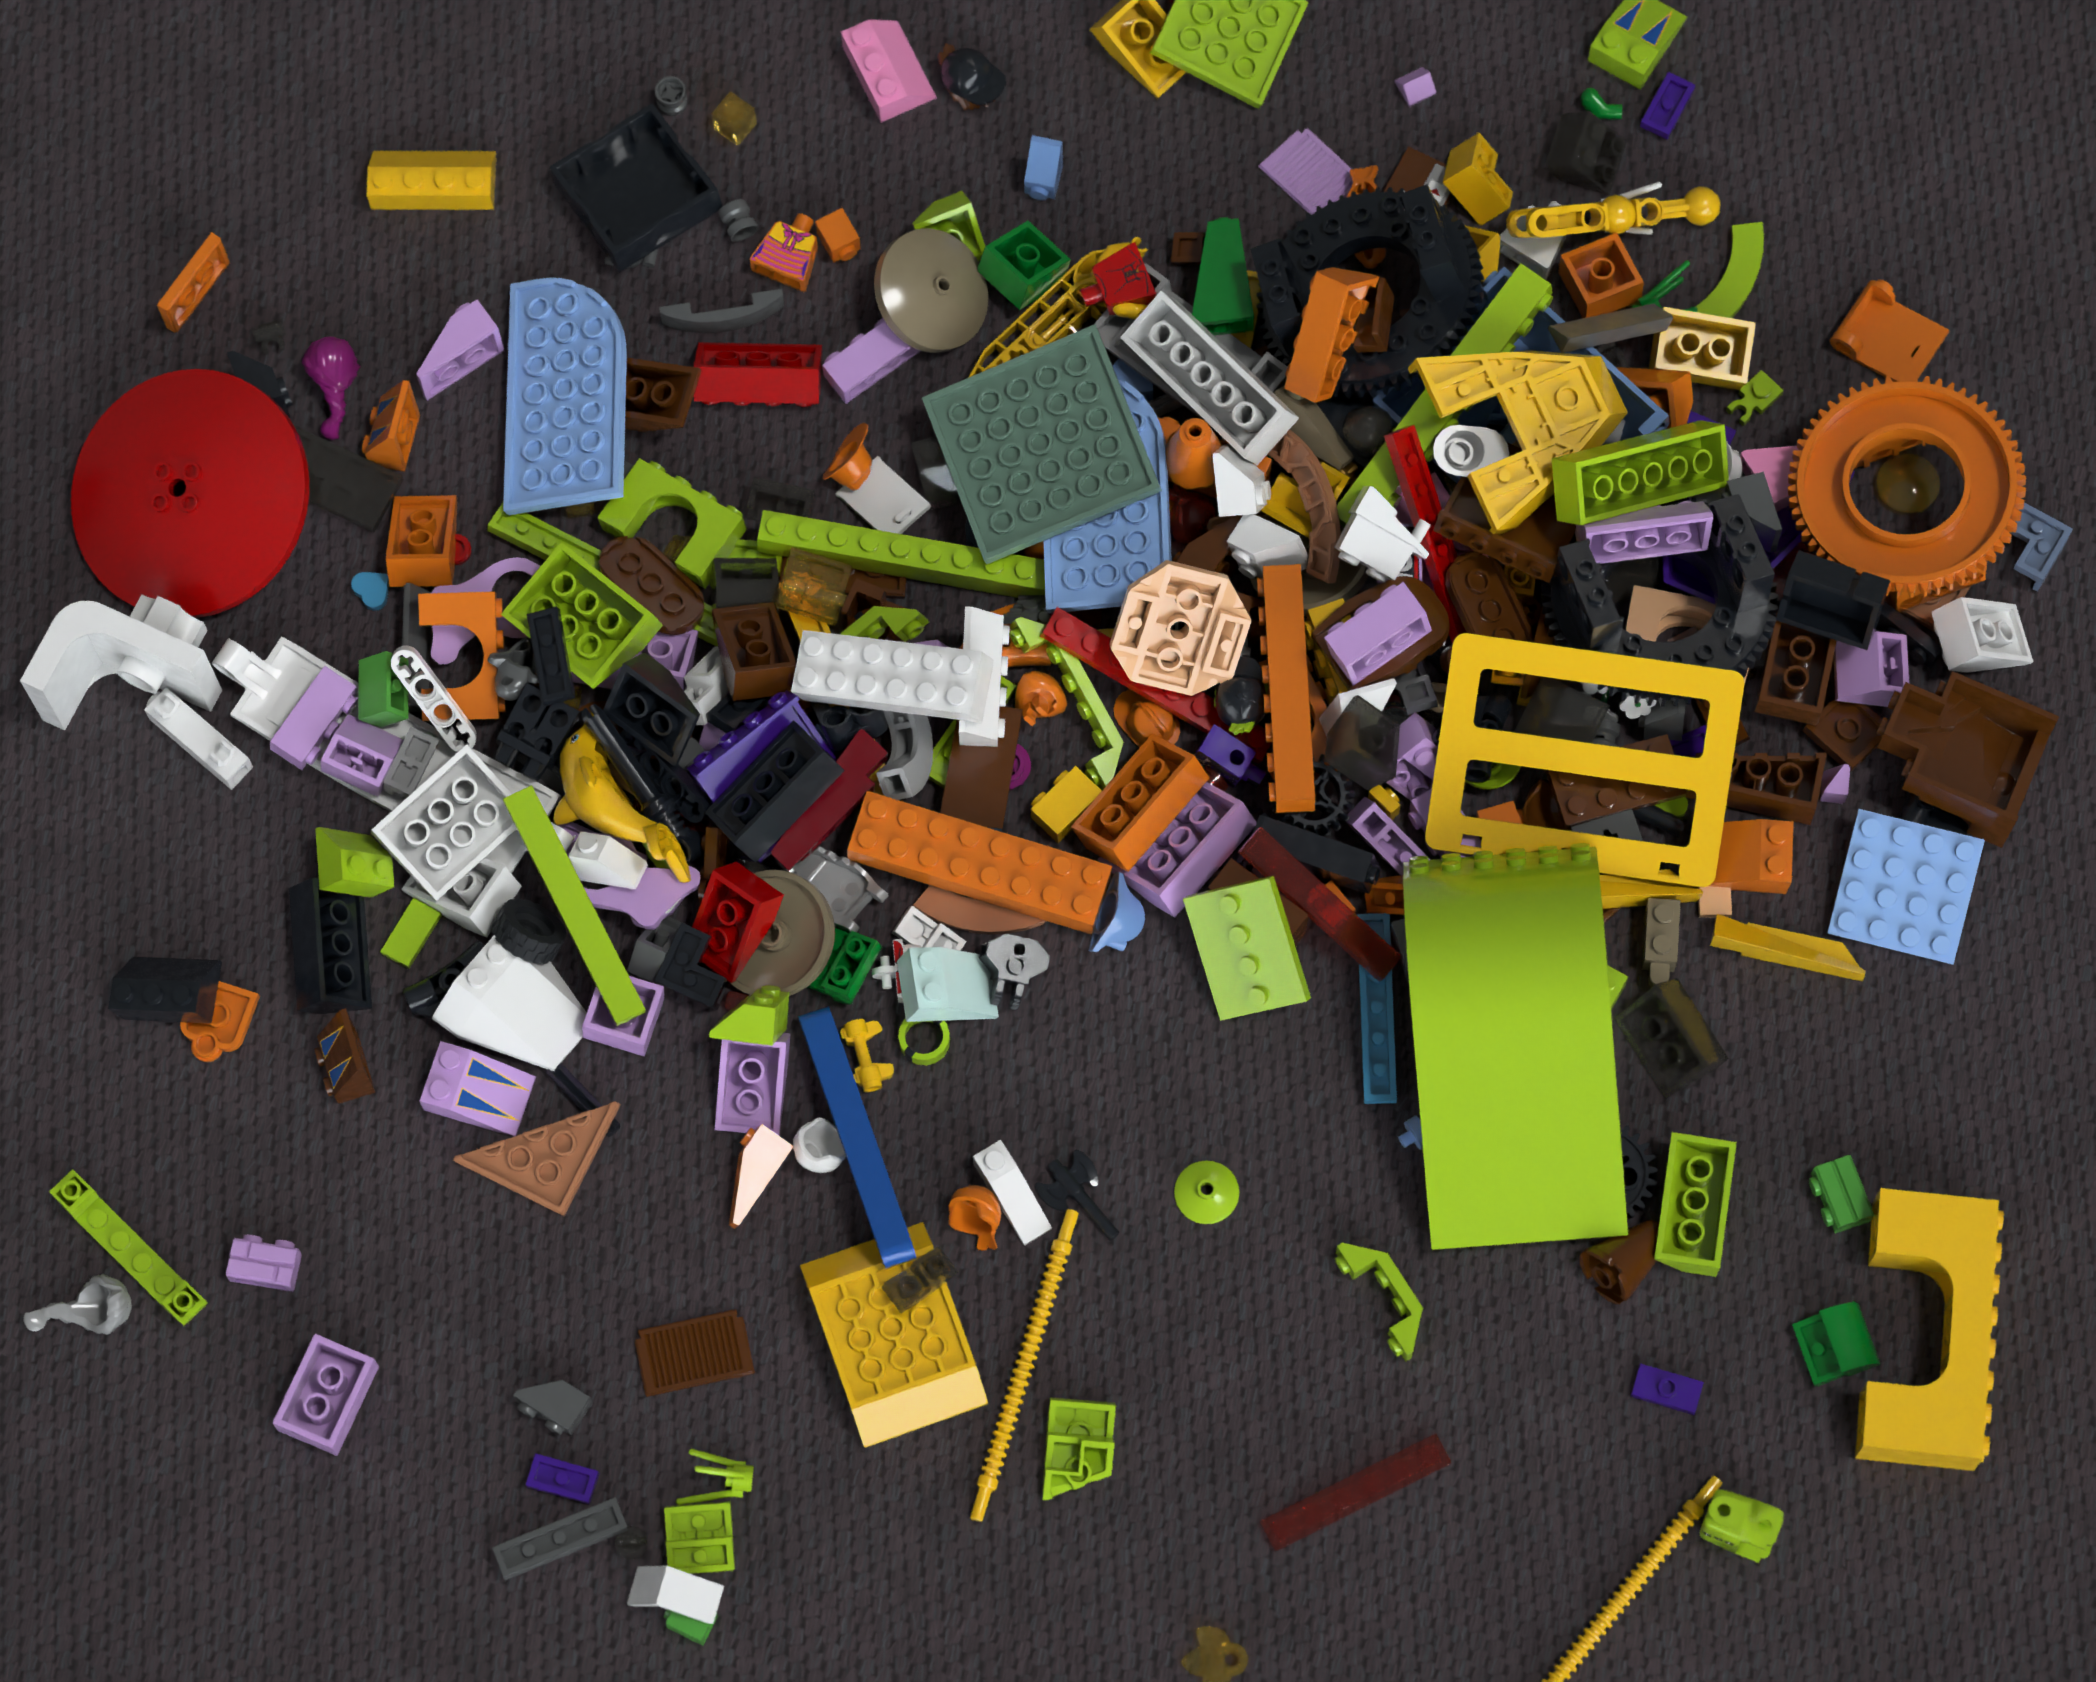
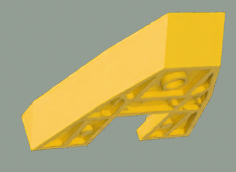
M1517 351L1416 358L1408 367L1410 374L1418 371L1440 419L1497 396L1522 451L1473 471L1467 476L1491 526L1489 531L1497 535L1517 528L1554 494L1551 458L1601 446L1628 413L1602 356L1544 351Z

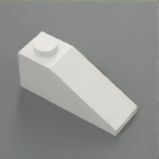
M1001 1140L973 1156L976 1170L988 1189L997 1197L1003 1213L1024 1246L1052 1230L1022 1173Z

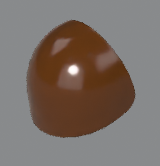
M1540 779L1532 786L1526 796L1523 807L1525 824L1570 830L1571 827L1565 829L1563 827L1549 782Z

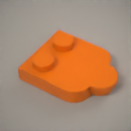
M219 981L212 1024L180 1022L182 1033L192 1041L191 1050L194 1056L200 1061L212 1062L218 1059L223 1051L232 1052L237 1050L245 1039L260 995Z

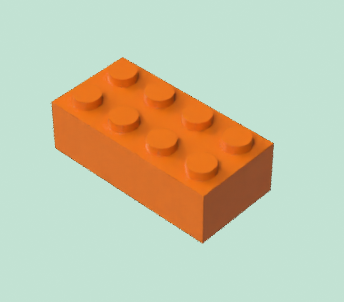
M1152 733L1071 828L1087 850L1129 872L1208 781L1209 776L1195 755Z

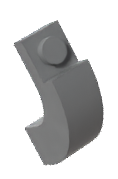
M884 711L891 734L892 750L888 763L876 772L884 796L896 800L910 798L923 789L931 772L933 741L929 719L925 715Z

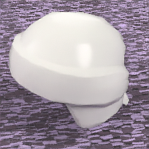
M816 1118L812 1122L803 1125L793 1139L796 1160L802 1167L817 1173L832 1172L840 1166L846 1157L836 1127L824 1118Z

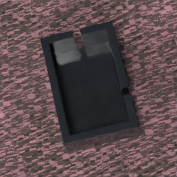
M1798 550L1788 573L1776 620L1868 650L1879 622L1890 580L1864 571L1860 576L1856 574L1857 569Z

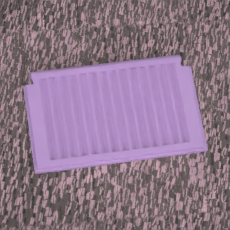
M1308 128L1303 133L1297 130L1258 166L1298 205L1310 214L1317 211V206L1322 208L1327 206L1328 200L1332 202L1338 201L1340 195L1346 198L1353 184L1349 173L1351 168Z

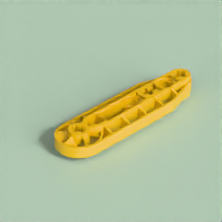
M1105 249L1092 251L1082 257L983 350L969 377L1077 332L1090 317L1098 320L1102 315L1101 312H1105L1107 309L1104 301L1086 307L1080 289L1096 283L1092 267ZM1072 277H1073V286L1068 283V281H1069ZM1061 287L1066 291L1052 306L1045 303ZM1039 308L1044 312L1030 327L1024 324ZM1067 308H1069L1070 310L1065 315H1063L1062 313ZM1074 314L1075 316L1068 322V318ZM1057 318V320L1046 331L1042 332ZM1062 325H1065L1063 328H1061V329L1051 338V336H1052ZM1019 329L1022 334L1008 347H1005L1002 343L1015 330ZM997 349L1000 355L986 368H983L982 365L985 359Z

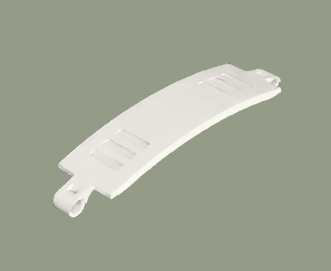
M282 636L266 660H262L253 651L249 652L246 648L229 638L212 662V665L217 670L245 688L244 694L230 715L269 741H271L324 666L356 686L355 697L358 701L349 715L359 719V683ZM343 712L337 723L341 725L348 715ZM408 712V719L381 727L380 729L405 739L410 727L440 740L417 786L418 788L457 752L449 747L435 727ZM325 738L319 746L322 749L320 755L310 765L322 772L321 759L331 739ZM472 748L476 755L512 794L532 785L547 816L550 815L561 797L560 794ZM322 772L389 812H392L404 801L403 796L399 793L394 792L393 795L384 792L383 788L378 798ZM551 822L563 848L567 851L576 836H572L569 832ZM516 829L485 858L505 866L512 874L524 853L528 850Z

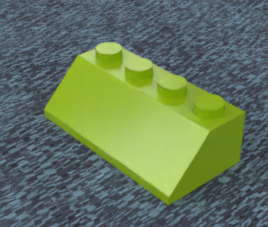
M1675 1132L1671 1133L1654 1260L1683 1272L1717 1276L1721 1265L1737 1142Z

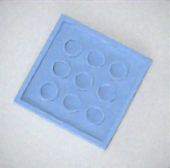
M1858 809L1827 933L1954 965L1985 840Z

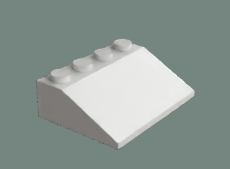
M466 744L371 830V834L437 901L517 829L503 803V798L512 795V793Z

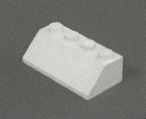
M965 606L963 649L982 651L992 658L994 663L983 722L959 720V745L998 747V738H1004L1005 719L999 718L1000 706L1006 707L1007 688L1001 687V675L1007 676L1008 657L1002 656L1003 644L1009 645L1010 626L1004 625L1003 615Z

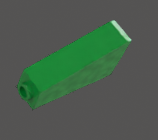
M1222 217L1209 221L1207 224L1192 315L1214 336L1250 332L1254 329V312L1239 218L1230 219Z

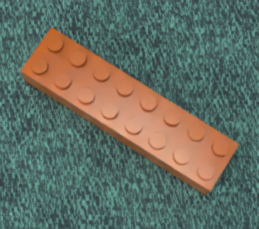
M870 791L866 792L847 849V858L853 862L1090 935L1093 933L1112 871V866Z

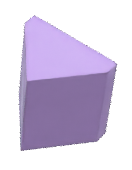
M1422 67L1395 80V84L1409 107L1436 94L1430 72Z

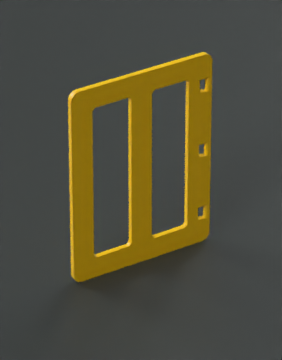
M1471 633L1459 634L1454 639L1452 645L1425 832L1426 843L1429 847L1436 850L1471 855L1478 851H1492L1493 855L1506 854V850L1513 848H1523L1525 852H1536L1542 846H1557V849L1561 850L1562 848L1570 849V846L1573 844L1588 843L1590 847H1596L1599 873L1697 887L1711 885L1716 877L1744 691L1742 675L1737 671ZM1484 669H1492L1706 699L1709 702V712L1702 755L1695 758L1477 727L1474 724V715L1480 674ZM1474 759L1693 790L1696 793L1689 843L1686 846H1675L1464 816L1461 813V804L1467 764L1470 760ZM1463 834L1481 836V847L1460 845ZM1660 863L1679 864V875L1658 873Z

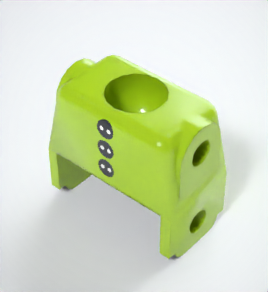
M1718 1489L1711 1499L1699 1534L1703 1539L1725 1550L1759 1563L1760 1559H1766L1769 1556L1781 1529L1784 1514L1781 1509L1756 1499Z

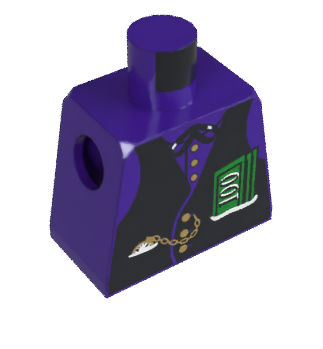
M1215 724L1204 737L1194 754L1207 774L1206 768H1210L1231 787H1235L1240 779L1257 788L1266 774V771L1251 763L1256 754L1253 749Z

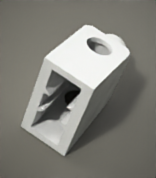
M1551 201L1548 206H1558L1561 204ZM1522 215L1516 223L1521 231H1526V215ZM1506 229L1500 235L1499 252L1518 264L1522 263L1546 280L1566 235L1543 238H1516L1511 236Z

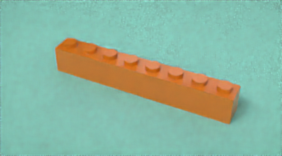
M1301 564L1263 566V578H1257V596L1264 597V607H1258L1259 626L1266 627V635L1260 636L1261 655H1267L1268 665H1262V683L1269 684V694H1263L1264 713H1271V723H1265L1266 743L1272 742L1273 753H1267L1268 772H1274V782H1268L1269 802H1276V813L1315 811Z

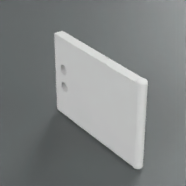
M877 456L872 460L871 472L859 489L853 491L843 486L835 495L841 498L873 529L902 534L931 508V504Z

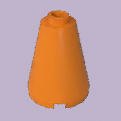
M1199 418L1185 421L1166 444L1168 477L1175 484L1185 489L1205 488L1215 482L1213 453L1222 446V443L1207 422Z

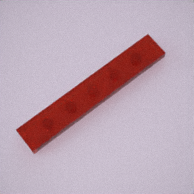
M1262 827L1257 828L1238 851L1265 877L1274 875L1277 888L1296 906L1309 914L1308 917L1376 980L1382 981L1402 957Z

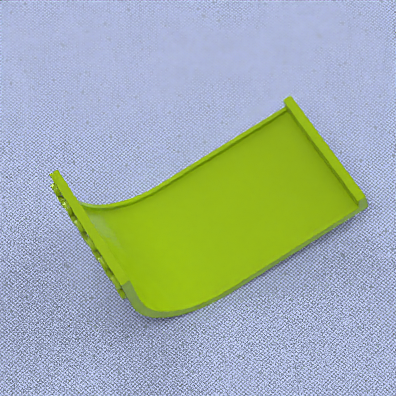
M1577 843L1571 845L1570 849L1558 850L1557 846H1542L1536 852H1525L1523 848H1513L1506 850V854L1493 855L1492 851H1478L1474 853L1473 857H1461L1458 853L1444 854L1441 856V859L1429 860L1428 856L1409 858V862H1403L1404 915L1431 1249L1628 1235L1608 967L1596 847H1590L1588 843Z

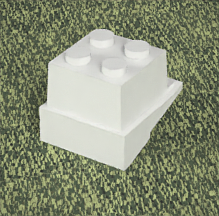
M1363 486L1349 510L1351 516L1334 548L1340 551L1338 555L1340 559L1352 566H1358L1359 563L1368 567L1365 572L1366 574L1385 583L1386 579L1395 580L1411 554L1419 559H1427L1429 553L1420 543L1431 524L1419 519L1414 530L1410 533L1395 517L1398 512L1377 489L1372 486Z

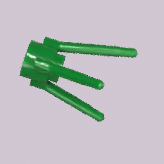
M1686 260L1652 290L1633 303L1631 308L1655 304L1662 308L1658 300L1684 281L1682 276L1676 280L1674 279L1690 265V261ZM1697 307L1683 309L1692 312L1698 311Z

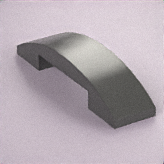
M782 289L751 293L753 305L692 314L690 303L659 307L662 324L671 328L694 333H720L738 330L756 324L784 307Z

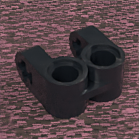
M810 702L816 721L828 746L835 751L845 750L860 729L865 730L872 738L881 736L887 730L888 724L883 710L849 706L850 709L844 706L830 707L827 703Z

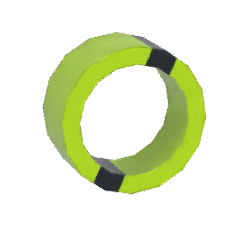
M905 1018L899 1028V1045L904 1056L917 1065L937 1063L946 1055L949 1049L950 1032L945 1021L906 1022ZM930 1022L942 1031L943 1040L935 1051L921 1054L911 1050L907 1045L906 1034L915 1024Z

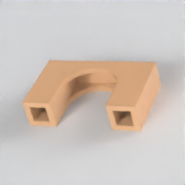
M1634 585L1625 630L1631 634L1640 635L1642 639L1656 642L1657 637L1663 631L1672 627L1686 626L1693 628L1696 626L1698 630H1701L1711 619L1715 611V604L1698 597ZM1746 674V676L1743 678V679H1744V685H1745V681H1746L1747 674Z

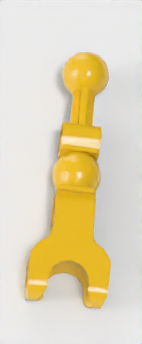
M1702 186L1688 191L1683 199L1659 201L1655 198L1627 199L1621 195H1612L1605 198L1602 202L1516 209L1509 213L1506 227L1509 234L1516 238H1543L1595 232L1598 230H1605L1610 234H1621L1631 227L1653 226L1658 224L1661 219L1685 217L1694 225L1704 226L1713 222L1719 215L1721 203L1714 191ZM1644 204L1648 209V215L1645 219L1641 214ZM1587 210L1591 214V221L1588 225L1584 220ZM1522 215H1526V231H1521L1516 225L1517 220Z

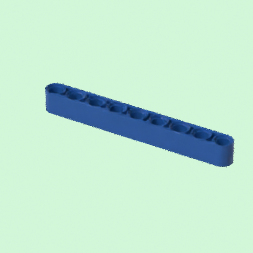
M827 1006L800 1015L798 1019L884 1267L886 1269L916 1259L910 1235L830 1008Z

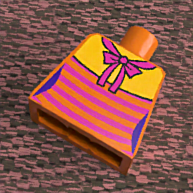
M800 213L797 214L792 226L777 221L751 255V271L805 292L818 250L817 237L809 233L814 221L807 215Z

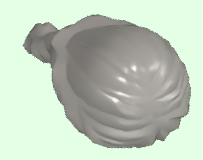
M105 1274L96 1275L84 1284L82 1290L77 1294L76 1300L68 1303H49L46 1307H42L39 1310L25 1313L23 1321L26 1328L31 1331H39L45 1326L47 1320L52 1318L60 1319L64 1323H75L82 1326L85 1330H92L97 1334L103 1333L108 1335L128 1319L132 1308L131 1297L126 1286L118 1279L108 1277Z

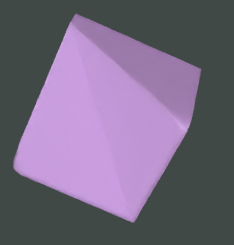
M1843 764L1823 772L1821 802L1845 803L1848 796L1850 767L1848 764Z

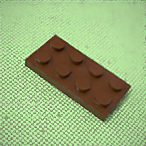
M1668 734L1620 746L1674 755ZM1545 770L1564 829L1626 810H1637L1685 797L1687 794L1686 789Z

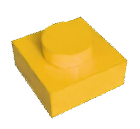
M1377 783L1369 791L1368 799L1375 802L1393 820L1399 814L1400 804L1398 802L1400 800L1390 788L1386 787L1384 789Z

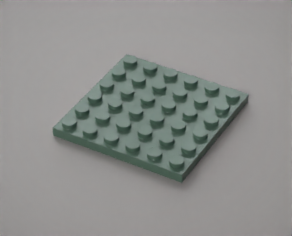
M1096 324L922 397L986 565L1162 491Z

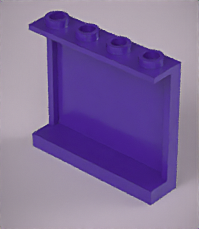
M787 690L775 694L769 699L768 705L760 712L756 711L748 715L743 721L744 724L737 730L727 732L718 740V745L710 751L700 753L694 758L693 764L687 769L712 804L793 720L827 751L835 761L838 760L797 702L800 700L797 695ZM780 838L759 858V863L772 854L771 851Z

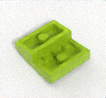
M731 1501L664 1507L667 1564L669 1567L689 1574L735 1570Z

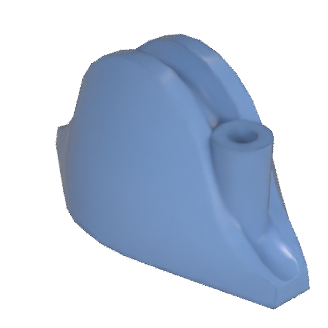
M1120 872L1114 873L1104 896L1088 950L1090 952H1098L1106 945L1123 951L1127 941L1137 937L1144 926L1145 912L1143 906L1129 891L1124 875Z

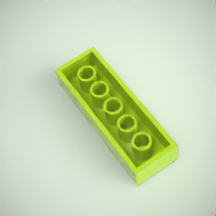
M1701 420L1551 458L1557 521L1576 525H1585L1725 488L1729 480L1725 424Z

